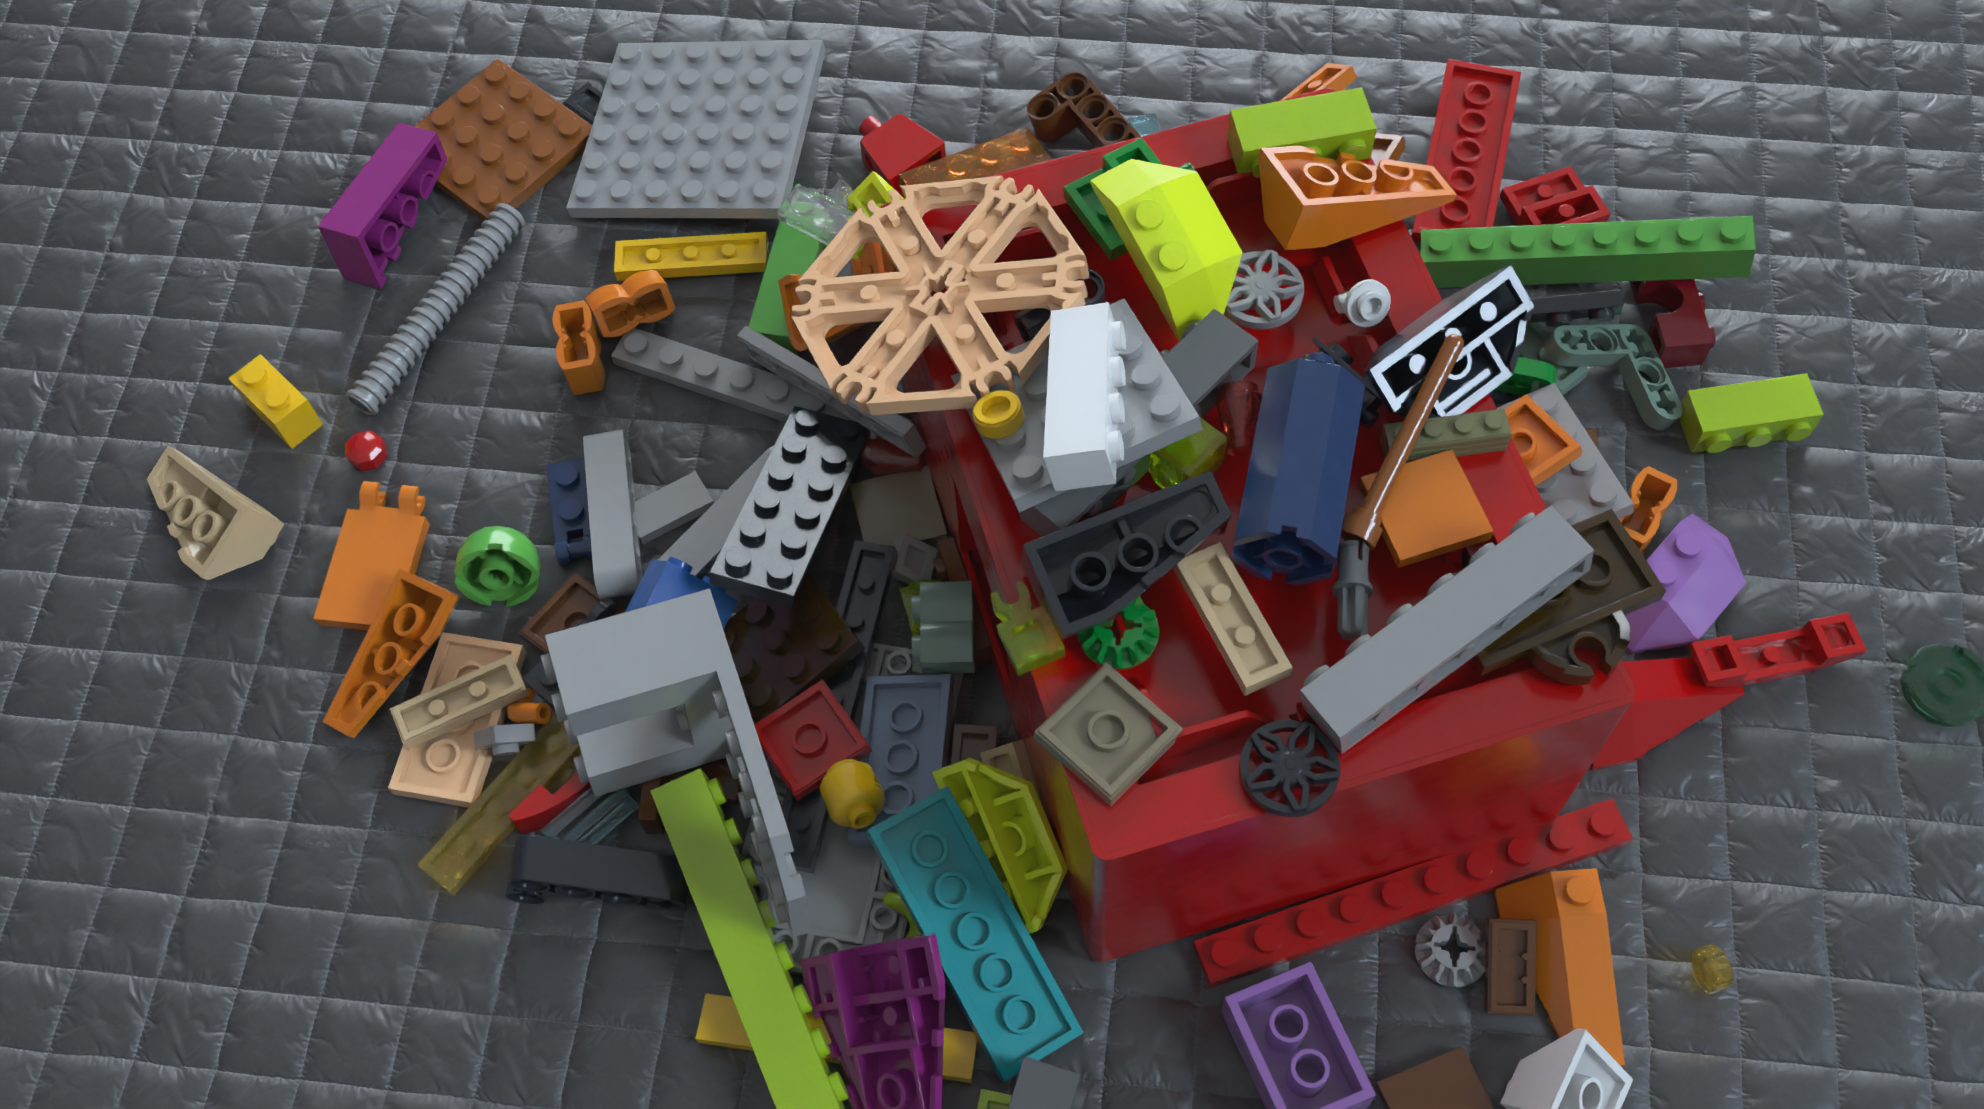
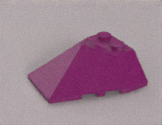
M936 933L879 942L800 959L806 993L813 1008L811 1010L814 1019L822 1018L832 1042L828 1045L831 1052L829 1054L831 1060L840 1058V1063L850 1084L846 1086L852 1109H942L945 978Z

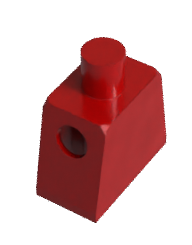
M903 114L895 115L884 124L874 116H870L859 127V133L863 136L860 141L864 166L870 174L874 171L880 175L902 197L904 194L900 186L922 184L947 166L945 142Z

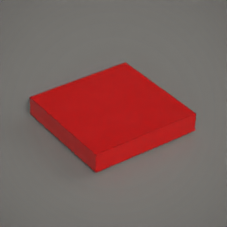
M823 679L754 724L762 750L797 801L820 787L827 770L835 763L845 759L858 761L872 752L868 742Z

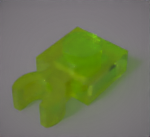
M1021 581L1015 584L1019 598L1016 603L1006 604L1002 602L997 591L991 593L993 611L1000 620L1004 621L997 625L998 635L1018 676L1065 656L1064 645L1044 606L1030 611L1031 600L1029 590Z

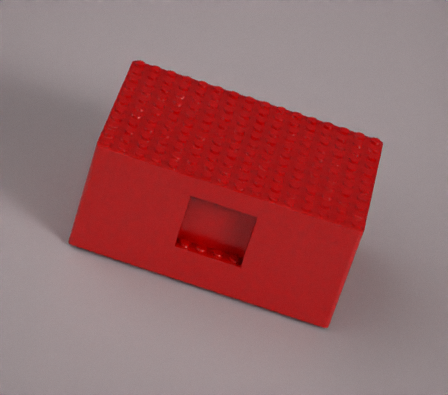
M1325 88L1274 102L1332 93L1337 91L1334 89ZM1229 113L1141 137L1163 165L1178 168L1187 162L1191 163V167L1193 166L1199 174L1243 254L1254 251L1265 252L1266 249L1278 252L1279 256L1290 261L1298 269L1304 281L1302 304L1297 314L1291 320L1275 328L1259 330L1238 325L1259 340L1255 367L1200 420L1203 430L1178 441L1133 486L1142 485L1160 491L1211 471L1232 516L1229 519L1225 534L1220 536L1212 534L1187 556L1221 542L1231 559L1267 369L1302 358L1308 353L1318 352L1319 349L1312 341L1317 337L1327 347L1333 341L1340 345L1355 360L1350 367L1363 377L1366 374L1365 369L1375 350L1441 302L1442 298L1403 219L1326 247L1285 250L1264 221L1260 178H1256L1252 172L1237 173L1227 140ZM1141 137L989 176H1003L1004 180L1009 177L1013 178L1018 191L1016 194L1021 193L1028 184L1033 186L1035 194L1039 189L1085 254L1089 266L1088 269L1096 271L1102 276L1105 283L1106 302H1109L1110 305L1125 299L1159 353L1165 349L1170 351L1179 343L1129 252L1110 261L1063 198L1064 186L1101 169L1104 155ZM1372 157L1360 160V162L1375 165ZM891 202L881 205L879 208L887 207ZM977 205L937 208L923 215L922 220L941 250ZM1026 227L1016 234L994 263L1053 258L1057 254L1040 229ZM881 245L884 272H898ZM1249 264L1248 266L1254 272L1255 264ZM1265 264L1262 267L1264 272L1268 273L1271 270V265ZM1278 269V276L1285 274L1282 270ZM1236 273L1238 277L1245 278L1243 274ZM1363 280H1376L1388 289L1391 297L1389 311L1382 321L1374 326L1361 327L1350 321L1345 313L1339 314L1336 311L1333 302L1334 296L1350 291L1354 285ZM1281 285V286H1279V288H1288V287H1291V286H1287V285ZM944 288L941 293H945L947 289ZM933 291L931 296L933 297L937 292ZM1295 296L1280 300L1281 312L1292 304ZM1238 297L1234 302L1242 300L1241 297ZM1084 298V300L1088 301L1091 300V298ZM1271 306V307L1268 308V309H1269V310L1273 313V315H1274V308H1273V306ZM1252 308L1240 311L1249 316L1262 317ZM1024 309L981 313L1005 351L1025 343L1014 321V315ZM935 336L901 378L900 383L903 393L948 390L955 386L951 376L959 372L938 337ZM1488 393L1462 414L1497 410ZM1382 405L1376 410L1380 416L1373 426L1368 429L1363 425L1358 427L1343 519L1346 513H1352L1355 507H1361L1365 500L1358 486L1360 478L1379 472L1384 462L1379 441L1383 424L1404 422L1405 417L1389 413ZM967 409L910 413L914 426L927 446L923 454L929 467L950 536L955 541L967 579L972 581L974 599L990 643L991 660L1018 741H1024L1044 812L1066 862L1068 870L1064 881L1088 953L1095 961H1110L1383 877L1459 850L1550 823L1556 819L1636 697V687L1622 658L1614 671L1606 676L1600 670V659L1597 653L1585 647L1574 649L1576 657L1581 662L1591 666L1594 673L1590 684L1585 685L1558 682L1539 672L1527 657L1480 676L1470 659L1343 754L1334 745L1340 761V777L1333 796L1322 808L1301 817L1278 816L1259 807L1246 793L1239 774L1241 753L1246 741L1255 730L1274 721H1306L1312 723L1318 730L1324 733L1303 708L1300 690L1304 687L1305 679L1313 671L1323 665H1328L1329 667L1335 665L1346 656L1345 651L1355 641V639L1352 641L1343 640L1341 634L1337 631L1338 599L1332 593V586L1337 582V558L1330 579L1300 586L1285 583L1287 574L1272 572L1271 580L1257 578L1232 561L1293 667L1291 676L1246 696L1241 691L1175 573L1174 566L1140 595L1143 603L1150 610H1155L1158 627L1160 628L1155 650L1139 665L1115 670L1181 726L1183 731L1175 738V743L1110 807L1035 739L1034 731L1102 667L1084 653L1078 640V634L1063 639L1038 603L1021 564L1023 544L1042 536L1020 519V512H1018ZM1512 438L1509 440L1505 451L1456 457L1494 531L1490 540L1397 568L1382 534L1374 550H1369L1368 576L1369 582L1373 585V595L1368 599V634L1371 637L1387 626L1388 618L1397 609L1405 604L1415 606L1427 597L1428 590L1433 582L1448 573L1454 574L1469 566L1471 557L1481 547L1488 543H1493L1496 546L1511 535V528L1522 517L1532 512L1537 516L1546 509ZM1127 492L1109 510L1124 505ZM1082 516L1077 522L1079 523L1081 521H1084V516ZM1341 537L1339 540V544L1345 542V540ZM1121 615L1116 616L1112 626L1104 627L1113 631V637L1116 638L1115 645H1120L1125 630H1133V628L1124 626V619H1121ZM1148 714L1158 739L1163 734L1162 727ZM1280 732L1274 735L1280 737L1284 746H1287V739L1293 732ZM1302 735L1295 742V747L1303 750L1307 746L1308 737ZM1261 740L1267 751L1273 753L1276 750L1275 746L1265 740ZM1315 742L1314 752L1309 757L1319 755L1328 759L1322 748ZM1255 749L1252 750L1249 757V773H1252L1261 763H1266L1260 760ZM1313 766L1311 772L1316 774L1330 772L1318 766ZM1263 773L1253 783L1269 781L1268 773ZM1308 783L1310 787L1309 802L1320 796L1329 783L1318 785ZM1276 788L1274 791L1261 792L1267 798L1287 805L1281 795V789ZM1298 789L1295 791H1291L1297 803L1300 805L1301 790Z

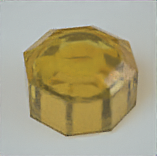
M1712 943L1697 948L1690 954L1691 972L1697 984L1706 992L1713 994L1725 990L1732 985V967L1725 953Z

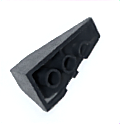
M1208 471L1025 543L1022 548L1021 564L1041 609L1060 636L1066 639L1111 621L1225 524L1232 514L1211 471Z

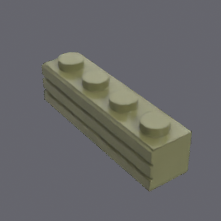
M1505 409L1428 418L1406 463L1451 449L1456 457L1505 451L1512 436ZM1403 422L1383 424L1379 441L1384 460Z

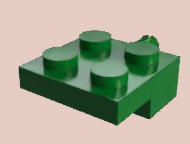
M1142 137L1104 155L1101 169L1063 187V198L1110 261L1128 253V250L1092 188L1090 180L1130 159L1163 165ZM1190 162L1185 163V165L1178 167L1181 169L1195 171L1194 167H1191Z

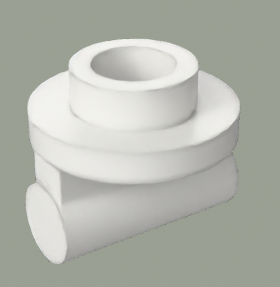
M1368 279L1357 283L1350 291L1334 296L1333 302L1339 314L1345 313L1349 320L1358 326L1370 327L1378 324L1387 315L1391 304V297L1388 289L1382 283Z

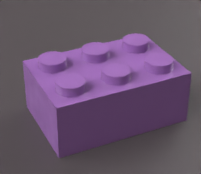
M1312 962L1224 998L1221 1013L1265 1109H1366L1369 1107L1376 1094Z

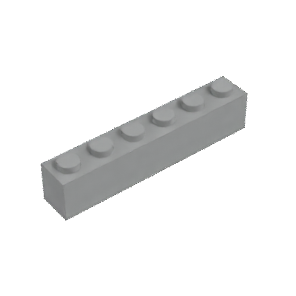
M1551 505L1537 516L1532 512L1522 517L1511 528V535L1495 546L1493 543H1488L1481 547L1469 560V566L1455 576L1452 573H1448L1439 578L1428 590L1427 597L1415 606L1405 604L1397 609L1388 618L1385 628L1373 637L1369 634L1361 636L1345 651L1346 656L1332 667L1323 665L1317 668L1305 679L1304 687L1300 690L1303 708L1341 754L1349 750L1590 571L1594 549Z

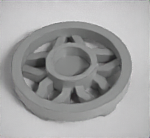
M1266 249L1265 252L1254 251L1242 254L1237 272L1243 274L1245 278L1235 276L1234 289L1230 293L1224 314L1238 325L1251 329H1271L1287 323L1297 314L1302 304L1304 281L1300 272L1290 261L1279 256L1278 252ZM1249 264H1255L1254 272L1248 266ZM1265 264L1271 265V270L1268 273L1262 271V267ZM1278 269L1282 270L1285 274L1278 276ZM1281 285L1291 286L1288 288H1279V286ZM1295 296L1292 304L1281 312L1280 300ZM1238 297H1241L1242 300L1234 302ZM1271 306H1273V308H1274V315H1273V313L1268 309V308H1270ZM1252 308L1262 317L1249 316L1240 311Z

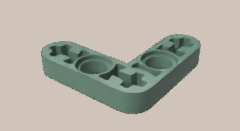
M1632 324L1558 326L1544 342L1543 347L1546 355L1551 361L1560 366L1617 365L1641 418L1649 427L1660 431L1667 430L1682 415L1683 408L1650 336L1642 328ZM1591 339L1599 342L1604 347L1605 351L1598 349L1592 343ZM1639 371L1644 372L1646 375H1648L1653 383H1650L1646 381L1643 377H1641Z

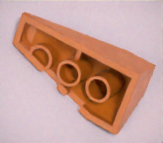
M1304 146L1261 148L1258 155L1264 221L1285 250L1326 247L1453 202L1457 195L1434 166L1382 159L1378 166L1356 161L1355 154L1340 152L1338 159L1315 156V148Z
M399 568L322 722L348 737L355 738L442 635L461 596Z
M1597 868L1551 871L1495 889L1494 897L1498 918L1534 919L1537 921L1535 991L1548 1013L1547 1019L1557 1038L1559 1039L1577 1028L1585 1029L1621 1067H1624L1625 1060L1607 913Z

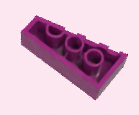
M398 123L318 225L343 279L382 290L387 280V277L382 273L388 261L396 262L402 250L397 244L405 228L413 229L418 219L417 213L420 199H428L447 162V157L437 132Z

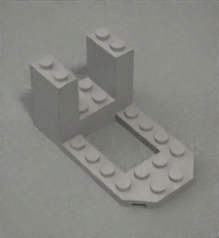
M710 588L545 635L549 653L541 655L548 682L557 680L560 693L551 695L558 721H564L570 744L575 745L579 743L582 756L574 758L581 784L590 781L594 796L597 797L726 758L732 780L739 778L742 792L737 793L744 819L750 817L752 819L755 831L749 832L755 855L760 860L765 887L769 899L773 901L779 924L787 922L793 937L811 932L805 889L800 873L797 874L790 852L794 851L790 834Z

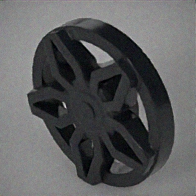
M1279 720L1259 727L1246 741L1241 753L1239 774L1246 793L1259 807L1269 813L1282 817H1301L1314 813L1331 799L1340 777V761L1332 742L1315 725L1306 721ZM1293 732L1287 739V746H1284L1281 738L1274 734ZM1302 735L1308 737L1307 746L1303 750L1295 747V742ZM1261 740L1276 747V750L1273 753L1267 751ZM1315 742L1322 748L1328 759L1319 755L1309 757L1314 752ZM1255 749L1260 760L1266 763H1261L1252 773H1249V757L1252 750ZM1313 766H1318L1330 772L1316 774L1311 772ZM1263 773H1268L1269 781L1253 783ZM1308 783L1312 785L1329 783L1320 796L1309 802L1310 787ZM1276 788H1279L1287 805L1277 803L1264 796L1261 792L1274 791ZM1298 789L1301 790L1300 805L1297 803L1291 791H1295Z

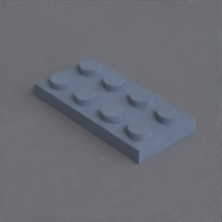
M951 674L867 676L860 733L870 745L872 752L858 761L868 763L873 767L884 791L886 802L872 824L860 829L849 827L847 840L852 847H873L865 831L939 791L932 772L947 766L955 681Z

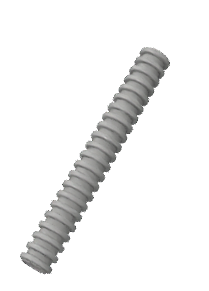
M498 203L495 206V211L490 212L488 220L483 221L481 228L475 231V237H471L468 240V246L462 247L461 254L454 257V263H450L447 266V272L445 271L440 275V280L434 282L433 289L426 292V298H422L419 301V307H415L412 310V316L406 317L405 325L398 327V334H393L390 337L391 343H386L383 346L384 352H379L376 355L377 361L370 362L368 365L369 371L365 370L362 372V380L354 382L355 389H349L346 392L349 402L355 408L368 415H376L379 408L377 406H383L386 403L385 396L389 397L393 394L392 387L396 388L400 385L399 378H405L408 374L406 369H412L415 366L414 360H419L422 357L421 351H426L429 348L428 342H433L436 339L435 333H441L443 330L442 324L449 323L450 316L456 314L457 307L464 304L463 298H468L471 295L470 289L473 290L478 286V281L485 277L484 272H488L491 269V263L497 262L498 255L503 254L505 247L511 244V238H515L518 235V230L523 229L525 221L519 211L508 204Z

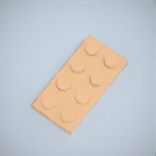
M442 632L421 694L510 654L515 659L519 671H521L527 652L523 645ZM508 705L409 750L403 745L388 789L393 795L476 809L493 753L492 749L475 750L474 733L494 725H503Z

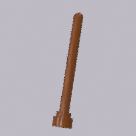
M1450 334L1445 338L1362 506L1355 507L1352 513H1346L1340 537L1345 541H1359V548L1364 542L1369 546V550H1374L1383 532L1380 527L1382 518L1379 515L1463 349L1464 340L1460 335Z

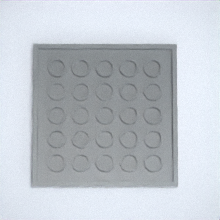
M823 40L618 43L566 207L571 218L784 219L826 52Z

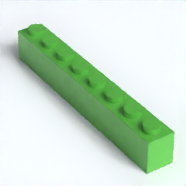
M1753 216L1421 230V257L1436 288L1468 287L1510 265L1522 285L1750 277L1756 250Z

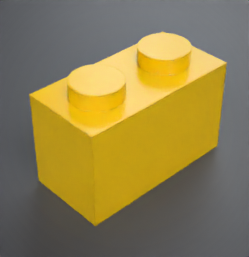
M261 354L228 378L245 403L291 449L324 425L309 401Z

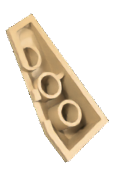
M167 446L147 478L159 509L165 511L171 524L167 526L170 535L179 541L181 549L178 551L181 561L203 579L210 580L263 559L270 546L276 542L278 534L284 526V523L266 509L173 447Z

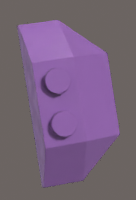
M1693 513L1681 520L1647 559L1648 564L1666 592L1660 601L1625 615L1630 624L1631 642L1625 651L1629 654L1643 653L1645 650L1688 646L1692 642L1699 641L1746 584L1728 537Z

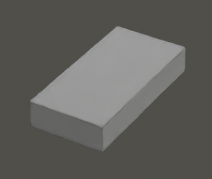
M696 471L634 502L636 512H633L632 515L634 521L637 520L639 539L644 545L699 517L714 504Z

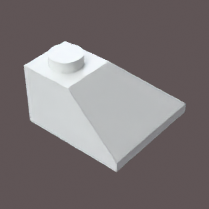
M1577 1028L1520 1060L1511 1080L1506 1086L1500 1103L1506 1109H1621L1633 1079L1587 1030Z

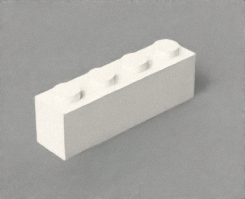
M1109 302L1051 311L1043 459L1055 491L1116 484V462L1124 461V444L1121 432L1117 430V424L1125 422L1124 403L1121 393H1118V387L1125 386L1126 384L1124 363L1122 357L1119 356V351L1126 350V335L1123 322H1114Z

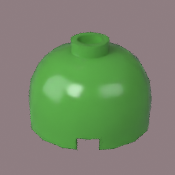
M490 526L473 532L461 544L457 553L454 568L457 589L468 599L481 605L491 606L492 600L506 601L505 607L522 603L537 591L541 569L537 549L524 533L513 528Z

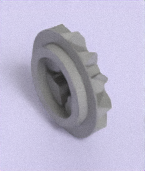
M1455 912L1442 916L1435 915L1421 927L1415 941L1417 962L1422 971L1436 983L1447 987L1470 985L1478 980L1486 969V933L1481 932L1474 924L1473 919L1457 916ZM1452 933H1454V938L1457 939V945L1468 950L1459 954L1454 967H1452L1449 951L1441 950V947H1439V945L1447 944Z

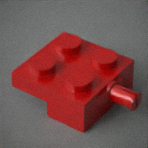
M1571 166L1504 187L1499 197L1516 226L1608 222L1611 215L1594 186L1584 187Z

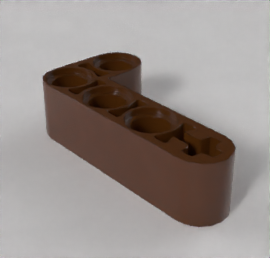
M1070 72L1035 95L1027 104V113L1037 137L1044 142H1054L1076 127L1095 148L1141 137L1095 84L1081 72Z

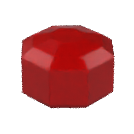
M372 430L355 432L345 443V456L350 464L360 471L377 469L387 458V446L383 438Z

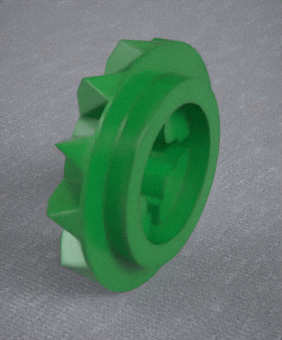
M1140 596L1118 614L1121 615V619H1124L1125 627L1133 628V630L1128 629L1124 631L1120 645H1115L1116 638L1113 637V631L1104 628L1112 626L1116 616L1111 621L1078 633L1080 646L1092 661L1101 666L1108 663L1113 669H1127L1144 662L1153 653L1158 643L1160 628L1158 627L1155 610H1150L1143 603Z

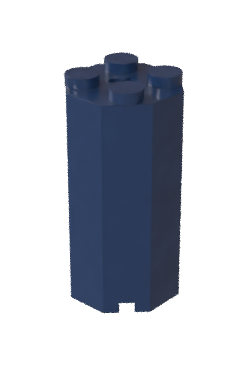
M1310 353L1306 355L1305 359L1297 358L1272 366L1266 372L1231 557L1232 561L1257 578L1271 580L1272 572L1287 574L1285 583L1300 586L1332 577L1337 558L1365 384L1343 366L1334 364V359L1324 353Z

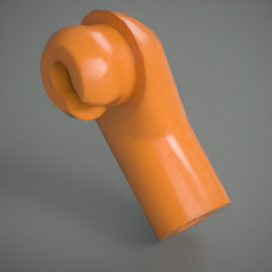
M527 688L528 696L508 704V718L516 724H546L551 718V709L547 703H533L535 693L530 688Z

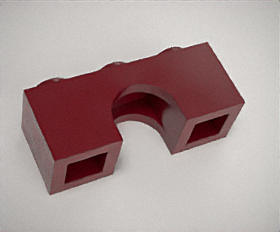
M1695 280L1630 281L1636 304L1655 303L1669 311V313L1656 314L1647 332L1664 368L1703 365L1710 349L1715 345L1716 337L1713 326L1708 325L1705 316V298L1701 292H1698Z

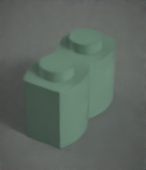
M972 581L920 583V596H912L913 622L920 621V636H912L913 662H920L922 674L975 673L974 592Z

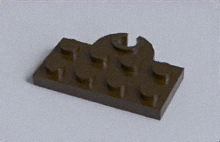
M1612 509L1571 525L1594 549L1590 571L1472 657L1471 661L1480 676L1527 657L1539 672L1558 682L1575 685L1590 684L1594 673L1591 666L1581 662L1576 657L1574 649L1579 647L1589 648L1597 653L1600 659V670L1606 676L1614 671L1631 642L1630 624L1625 615L1660 601L1666 590Z

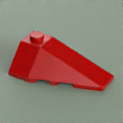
M1693 657L1623 662L1636 687V697L1591 764L1590 769L1593 771L1638 760L1646 755L1649 750L1664 741L1668 742L1678 736L1684 729L1699 720L1703 721L1743 697L1745 694L1743 687L1705 685Z

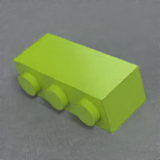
M1361 87L1230 110L1227 140L1237 173L1252 172L1256 178H1260L1258 155L1261 148L1304 146L1315 148V156L1338 159L1340 152L1355 154L1356 161L1371 158L1377 128Z
M1806 373L1688 390L1681 403L1683 412L1679 420L1691 453L1702 451L1718 453L1729 447L1743 445L1759 447L1770 441L1787 439L1794 442L1805 439L1811 435L1824 414Z

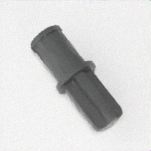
M1349 540L1339 544L1337 552V582L1332 586L1333 596L1338 599L1337 631L1341 634L1342 639L1346 641L1357 640L1361 636L1368 634V599L1373 595V585L1369 582L1368 576L1369 546L1363 542L1358 553L1359 541Z

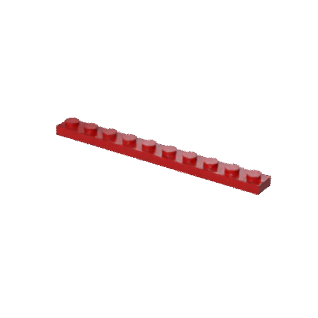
M1613 798L1558 816L1550 823L1459 850L1195 940L1193 947L1209 988H1213L1492 892L1495 889L1628 845L1633 837Z

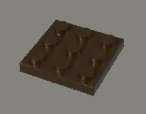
M810 572L793 607L755 597L730 618L724 628L725 637L749 711L755 723L822 679L826 682L865 649Z

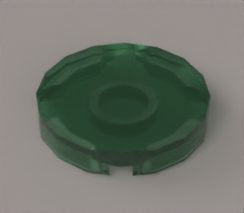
M1932 643L1918 649L1903 666L1900 678L1903 696L1911 708L1928 722L1946 728L1965 727L1984 716V661L1969 649L1958 645L1950 647L1947 645L1941 646L1943 643Z

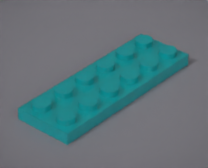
M948 786L865 831L920 934L936 933L944 978L1000 1081H1006L1020 1072L1024 1056L1039 1061L1084 1033Z

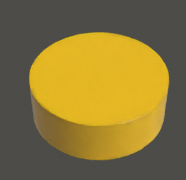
M1000 390L988 393L979 399L973 408V418L978 431L983 436L991 439L1005 438L1014 434L1020 429L1025 420V413L1019 397L1010 391Z

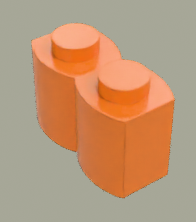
M655 270L635 273L628 277L621 285L610 284L599 287L585 298L595 324L603 337L621 336L634 329L639 322L651 323L659 321L676 309L667 283Z
M582 300L556 305L552 318L553 326L559 339L556 346V357L569 389L574 395L602 391L606 379L605 369L599 356L602 341L588 304Z
M1650 466L1644 468L1636 476L1627 493L1634 503V513L1619 519L1642 552H1645L1677 492V479Z

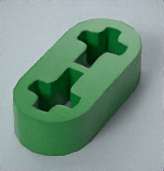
M1519 357L1513 375L1494 390L1524 396L1550 384H1556L1557 370L1549 363Z

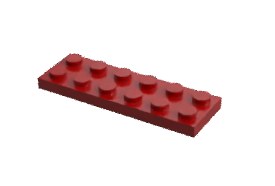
M1452 59L1447 60L1426 165L1434 166L1457 195L1453 202L1415 215L1411 233L1414 242L1421 243V230L1493 227L1521 71Z

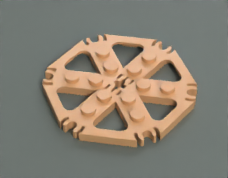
M1003 176L900 186L905 199L902 200L898 191L892 189L888 191L892 202L884 208L877 207L873 200L869 201L868 209L871 217H867L862 207H860L798 280L800 286L796 287L795 292L800 302L806 304L792 306L794 316L791 317L835 399L838 396L841 403L846 405L851 397L858 394L855 402L861 412L870 411L871 415L974 408L978 402L974 392L979 391L982 398L990 393L989 389L996 383L1005 384L1010 392L1015 391L1016 384L1012 372L1020 377L1024 385L1049 352L1050 318L1025 350L1017 354H1011L1003 349L981 313L1045 308L1051 312L1085 306L1084 298H1087V289L1084 281L1078 279L1089 278V266L1085 254L1039 189L1035 194L1033 186L1028 184L1021 193L1016 194L1018 191L1013 178L1009 177L1004 180ZM977 205L941 250L922 220L923 215L937 208ZM1026 227L1040 229L1057 254L1053 258L994 263L1016 234ZM868 242L880 243L898 271L836 277L858 249ZM944 288L947 289L945 293H941ZM933 291L937 292L933 297L931 296ZM883 321L849 364L845 366L838 364L825 341L826 333L832 327L843 324ZM937 336L960 374L958 384L948 390L912 393L898 391V382L933 338Z

